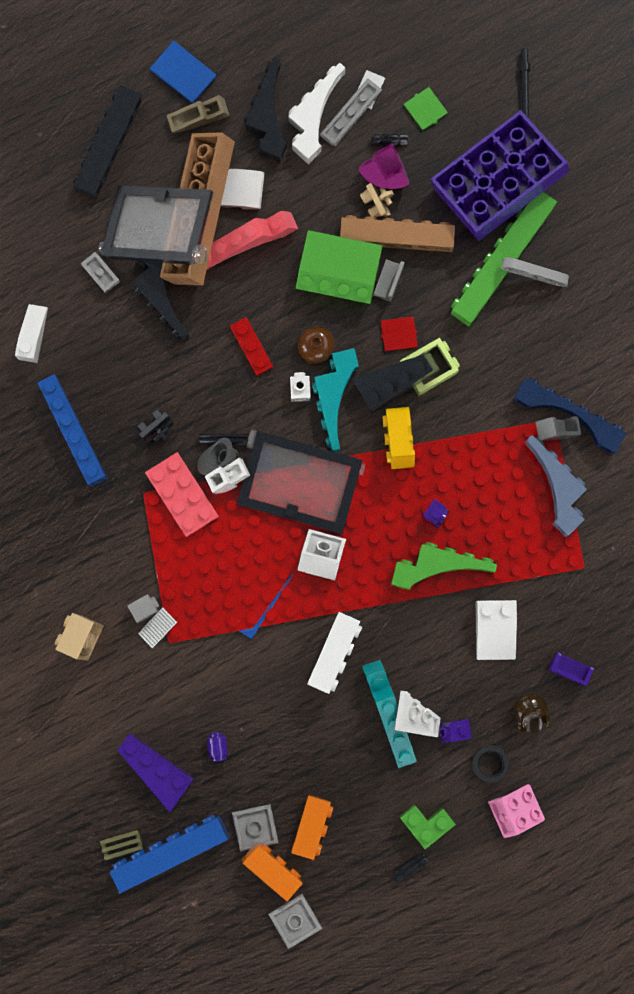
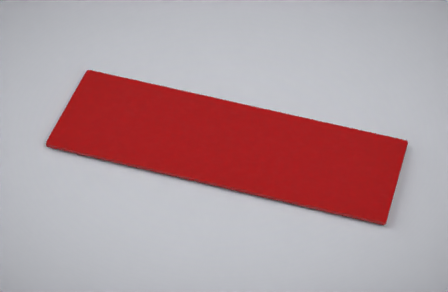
M536 422L413 444L415 465L411 468L391 469V463H387L386 452H389V449L350 455L351 457L363 460L343 534L237 505L243 484L242 480L237 483L236 488L219 494L212 493L207 481L198 483L219 517L186 537L156 490L145 492L144 502L162 607L177 622L167 632L168 641L174 643L251 629L259 621L280 590L281 595L272 609L266 611V618L260 627L583 569L584 561L578 530L576 528L569 536L565 537L552 524L555 521V511L548 478L534 453L525 444L531 435L538 437ZM543 440L544 447L548 451L552 450L558 456L557 460L563 465L564 459L560 440ZM328 461L327 469L308 467V463L256 472L249 498L287 508V504L290 503L299 506L298 512L336 522L351 467ZM434 499L447 507L446 510L449 512L439 528L422 518ZM309 529L346 539L335 580L298 571L301 553ZM426 542L436 544L437 548L442 550L445 547L455 549L456 553L463 555L464 552L473 554L475 559L489 558L494 560V564H497L495 573L478 570H454L427 577L412 585L410 590L391 586L396 563L401 562V560L413 562L412 566L416 567L421 545H426ZM293 574V576H292L291 580L289 581V583L287 584V586L282 589V587H283V586L285 585V583L288 581V579L290 578V576Z

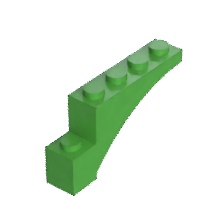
M426 542V545H421L416 567L412 566L413 562L401 560V562L396 563L391 586L410 590L412 585L427 577L454 570H478L495 573L497 564H494V560L489 558L475 559L473 554L464 552L463 555L456 553L455 549L445 547L442 550L438 549L436 544Z

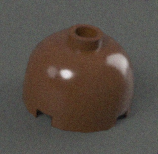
M315 326L308 328L301 334L298 340L299 355L305 362L311 365L325 364L332 358V353L335 352L334 337L323 327Z

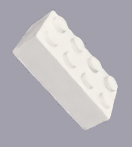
M338 612L308 681V685L328 694L330 690L335 691L339 682L336 680L338 672L342 674L346 666V662L343 660L346 655L350 656L354 644H351L353 637L358 638L362 626H359V620Z

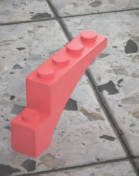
M280 211L267 219L254 218L212 243L207 269L234 255L269 241L284 238L298 230L292 213Z

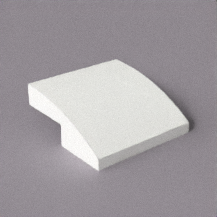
M229 169L221 206L241 207L243 210L261 209L264 172Z

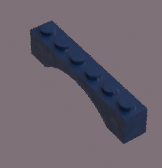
M525 378L512 400L529 410L550 408L562 411L572 417L577 416L579 422L593 438L596 447L611 455L617 452L626 435L621 426L617 424L611 425L606 422L607 419L598 414L595 416L589 413L590 410L582 405L578 407L572 403L573 401L570 398L556 395L555 390L540 386L539 382L533 378Z

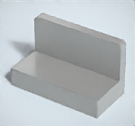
M386 259L373 296L391 302L405 262L401 261L398 264Z

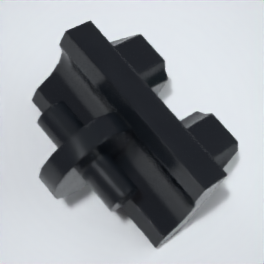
M157 409L151 415L154 420L153 423L148 425L144 421L137 426L140 432L139 435L147 445L153 441L157 442L161 438L166 442L168 438L165 435L170 431L169 427L174 424L166 412L162 413Z

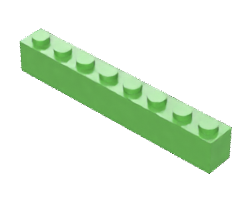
M543 192L528 203L525 209L522 208L515 216L518 219L514 224L511 222L504 231L507 233L503 239L500 237L495 243L494 247L496 249L493 254L488 253L483 261L485 263L483 268L480 269L478 267L472 276L475 278L473 282L465 285L462 290L463 296L460 299L456 298L451 305V308H453L451 315L470 327L508 273V271L501 269L503 258L518 259L556 206V200Z

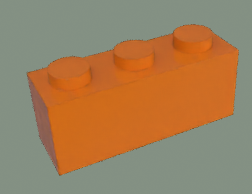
M308 795L292 848V854L314 860L315 855H320L322 845L319 844L321 836L325 837L328 828L324 824L326 818H330L333 807L330 806L331 801Z
M256 842L241 859L242 863L283 899L288 901L303 884L300 879L301 875L293 868L289 870L285 866L287 863L280 856L275 858L270 853L272 850L265 843L260 845Z

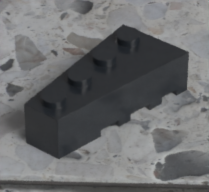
M428 353L352 378L370 410L375 411L439 371L440 368L432 355Z

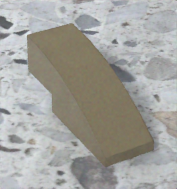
M218 95L207 101H198L168 114L167 118L172 133H177L210 124L230 115L224 98Z

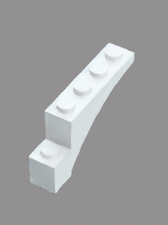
M341 63L336 67L332 66L327 72V76L315 84V89L311 93L307 92L301 99L302 102L298 106L292 107L288 113L289 123L300 132L292 140V150L308 165L321 152V145L318 141L320 120L329 95L345 75V67Z

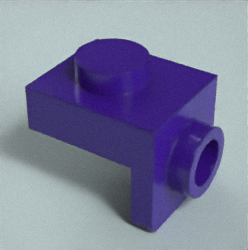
M469 719L440 723L439 734L442 743L472 738Z

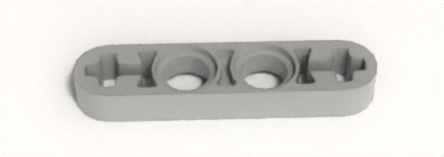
M503 258L501 269L556 286L565 287L568 285L569 275L514 258Z

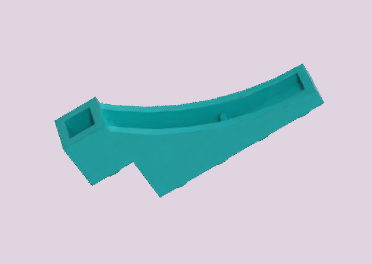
M354 348L332 353V359L329 362L331 370L336 372L314 377L315 383H312L313 392L318 394L319 401H316L318 412H322L324 417L321 420L323 431L327 430L328 438H325L326 445L333 452H340L337 419L341 398L354 371L359 370Z
M381 660L362 666L398 768L417 762L407 732L395 730L398 704Z

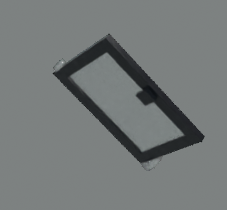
M119 185L105 240L100 242L98 246L101 256L115 260L185 265L204 264L207 259V249L204 245H201L214 192L203 189Z
M252 429L247 443V448L252 449L247 466L250 476L243 480L237 505L343 534L358 476H363L366 466L362 464L363 460Z

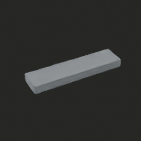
M367 79L320 133V136L335 148L382 93V89Z

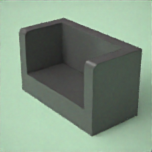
M577 416L564 420H556L555 417H550L536 422L539 441L565 440L581 435Z

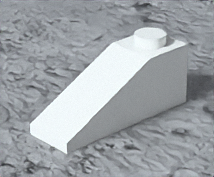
M28 305L15 356L19 360L38 363L48 307Z

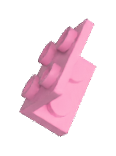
M529 784L506 796L488 802L504 838L518 835L545 820Z

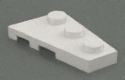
M401 691L395 730L438 737L441 718L429 708L423 707L420 704L421 702L413 699L407 691Z

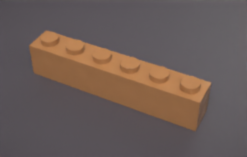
M348 215L341 219L340 237L379 244L384 248L452 252L454 248L455 225H451L449 222L432 224L431 221L415 223L409 219H404L402 222L394 221L392 218L376 220L374 217H365L364 219H358L356 216Z

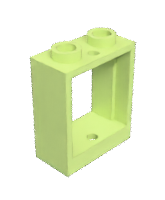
M440 338L400 360L401 362L425 354L438 347L451 370L425 385L421 382L413 388L418 396L459 372L458 367L460 365L455 357L452 358L448 352L450 351L449 346L445 341L442 342Z

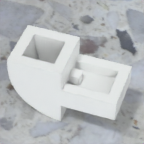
M238 458L224 468L219 467L207 474L205 478L212 493L219 494L236 488L237 483L250 476L243 459Z

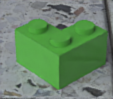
M414 804L399 816L424 849L428 848L456 825L443 808H440L426 819Z

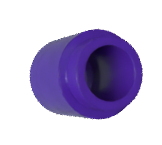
M222 732L210 733V737H207V746L211 761L226 760V755L228 754L226 735H222Z

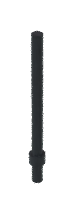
M523 48L521 49V63L519 64V72L521 73L522 112L529 118V72L531 69L528 49Z

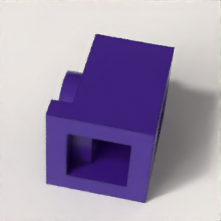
M434 499L422 518L439 528L449 512L446 510L447 507Z

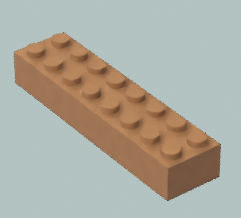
M194 133L191 136L180 188L212 190L214 193L201 245L197 244L194 262L191 265L163 263L160 277L174 285L204 284L235 141L223 133ZM177 198L166 251H188L200 199Z

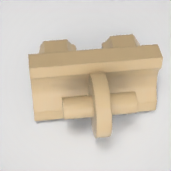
M372 183L366 186L367 190L361 193L360 196L365 204L374 201L376 206L368 210L370 216L376 219L382 216L387 218L391 215L387 206L392 204L390 198L394 195L393 191H386L385 188L378 190L377 186L372 185Z

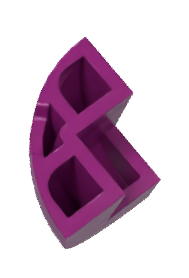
M393 143L373 154V157L364 161L358 169L367 181L381 188L397 189L410 185L404 165Z

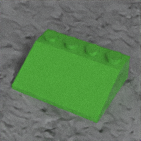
M308 230L296 289L370 304L382 245Z

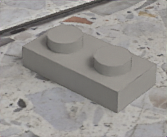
M96 252L81 263L105 294L120 282Z

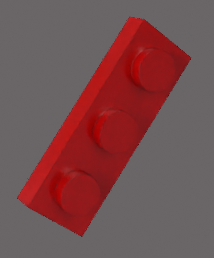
M247 317L230 325L256 376L272 369L273 365Z

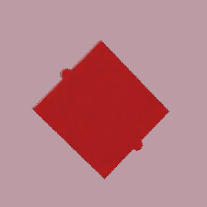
M414 317L381 321V338L384 342L385 352L418 348L416 337L418 331L415 330Z

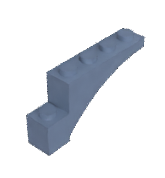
M531 435L525 444L534 453L548 478L555 511V521L552 524L567 537L585 520L582 517L583 513L577 507L573 508L571 505L587 490L584 487L586 484L579 477L575 478L571 474L572 470L566 464L562 465L557 460L558 456L552 450L548 451L544 447L543 441H539L537 436Z

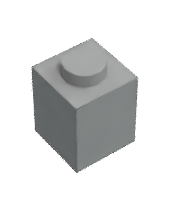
M148 594L128 605L137 623L159 612L157 610V607H159L157 600L154 596L150 597Z

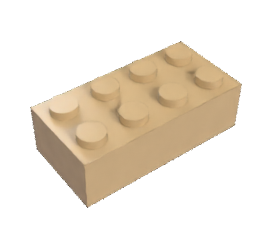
M72 613L64 621L63 626L65 629L63 634H59L55 641V645H57L55 650L75 659L88 661L104 625Z

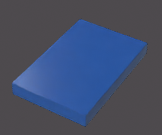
M175 41L169 45L150 67V71L191 104L198 100L217 77L214 72Z

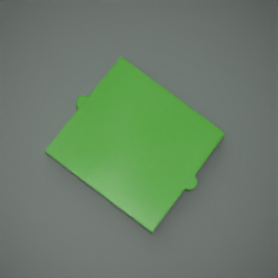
M429 87L421 93L415 94L412 99L404 104L422 131L432 124H437L439 119L448 114Z

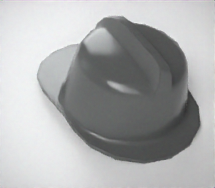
M221 438L202 453L197 464L198 471L205 476L219 467L224 468L235 461L239 453L232 447V443L228 438Z

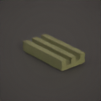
M138 830L100 841L105 860L143 849ZM133 835L136 836V839L106 847V843ZM134 843L138 844V846L119 851L113 854H108V851L121 848Z

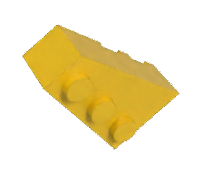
M409 407L386 409V416H383V427H387L388 433L384 434L385 445H389L390 450L386 452L387 463H391V469L414 467L415 451L413 450Z

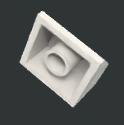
M309 529L301 553L298 571L335 580L346 539Z

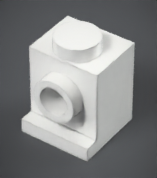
M303 372L294 373V376L290 377L291 402L310 401L309 376H305ZM303 383L304 387L299 389L296 385Z

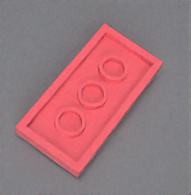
M178 452L145 472L186 537L219 517Z

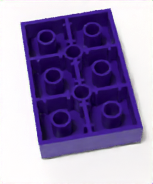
M520 110L432 177L431 182L433 189L475 238L480 241L568 174L569 167L565 158Z

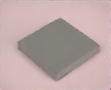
M270 804L232 812L240 851L251 849L256 842L260 845L262 843L266 845L279 843Z
M303 894L268 914L288 949L322 929Z

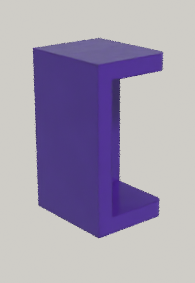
M555 652L548 670L582 686H587L594 668L570 659L560 652Z

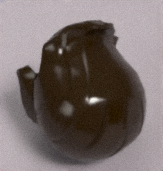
M526 693L518 698L514 706L518 732H538L543 728L544 723H546V728H549V708L544 697L534 693Z

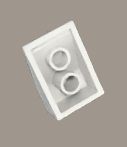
M516 600L476 601L477 660L516 659Z

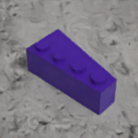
M129 734L118 749L119 753L169 812L174 809L195 779L133 734Z

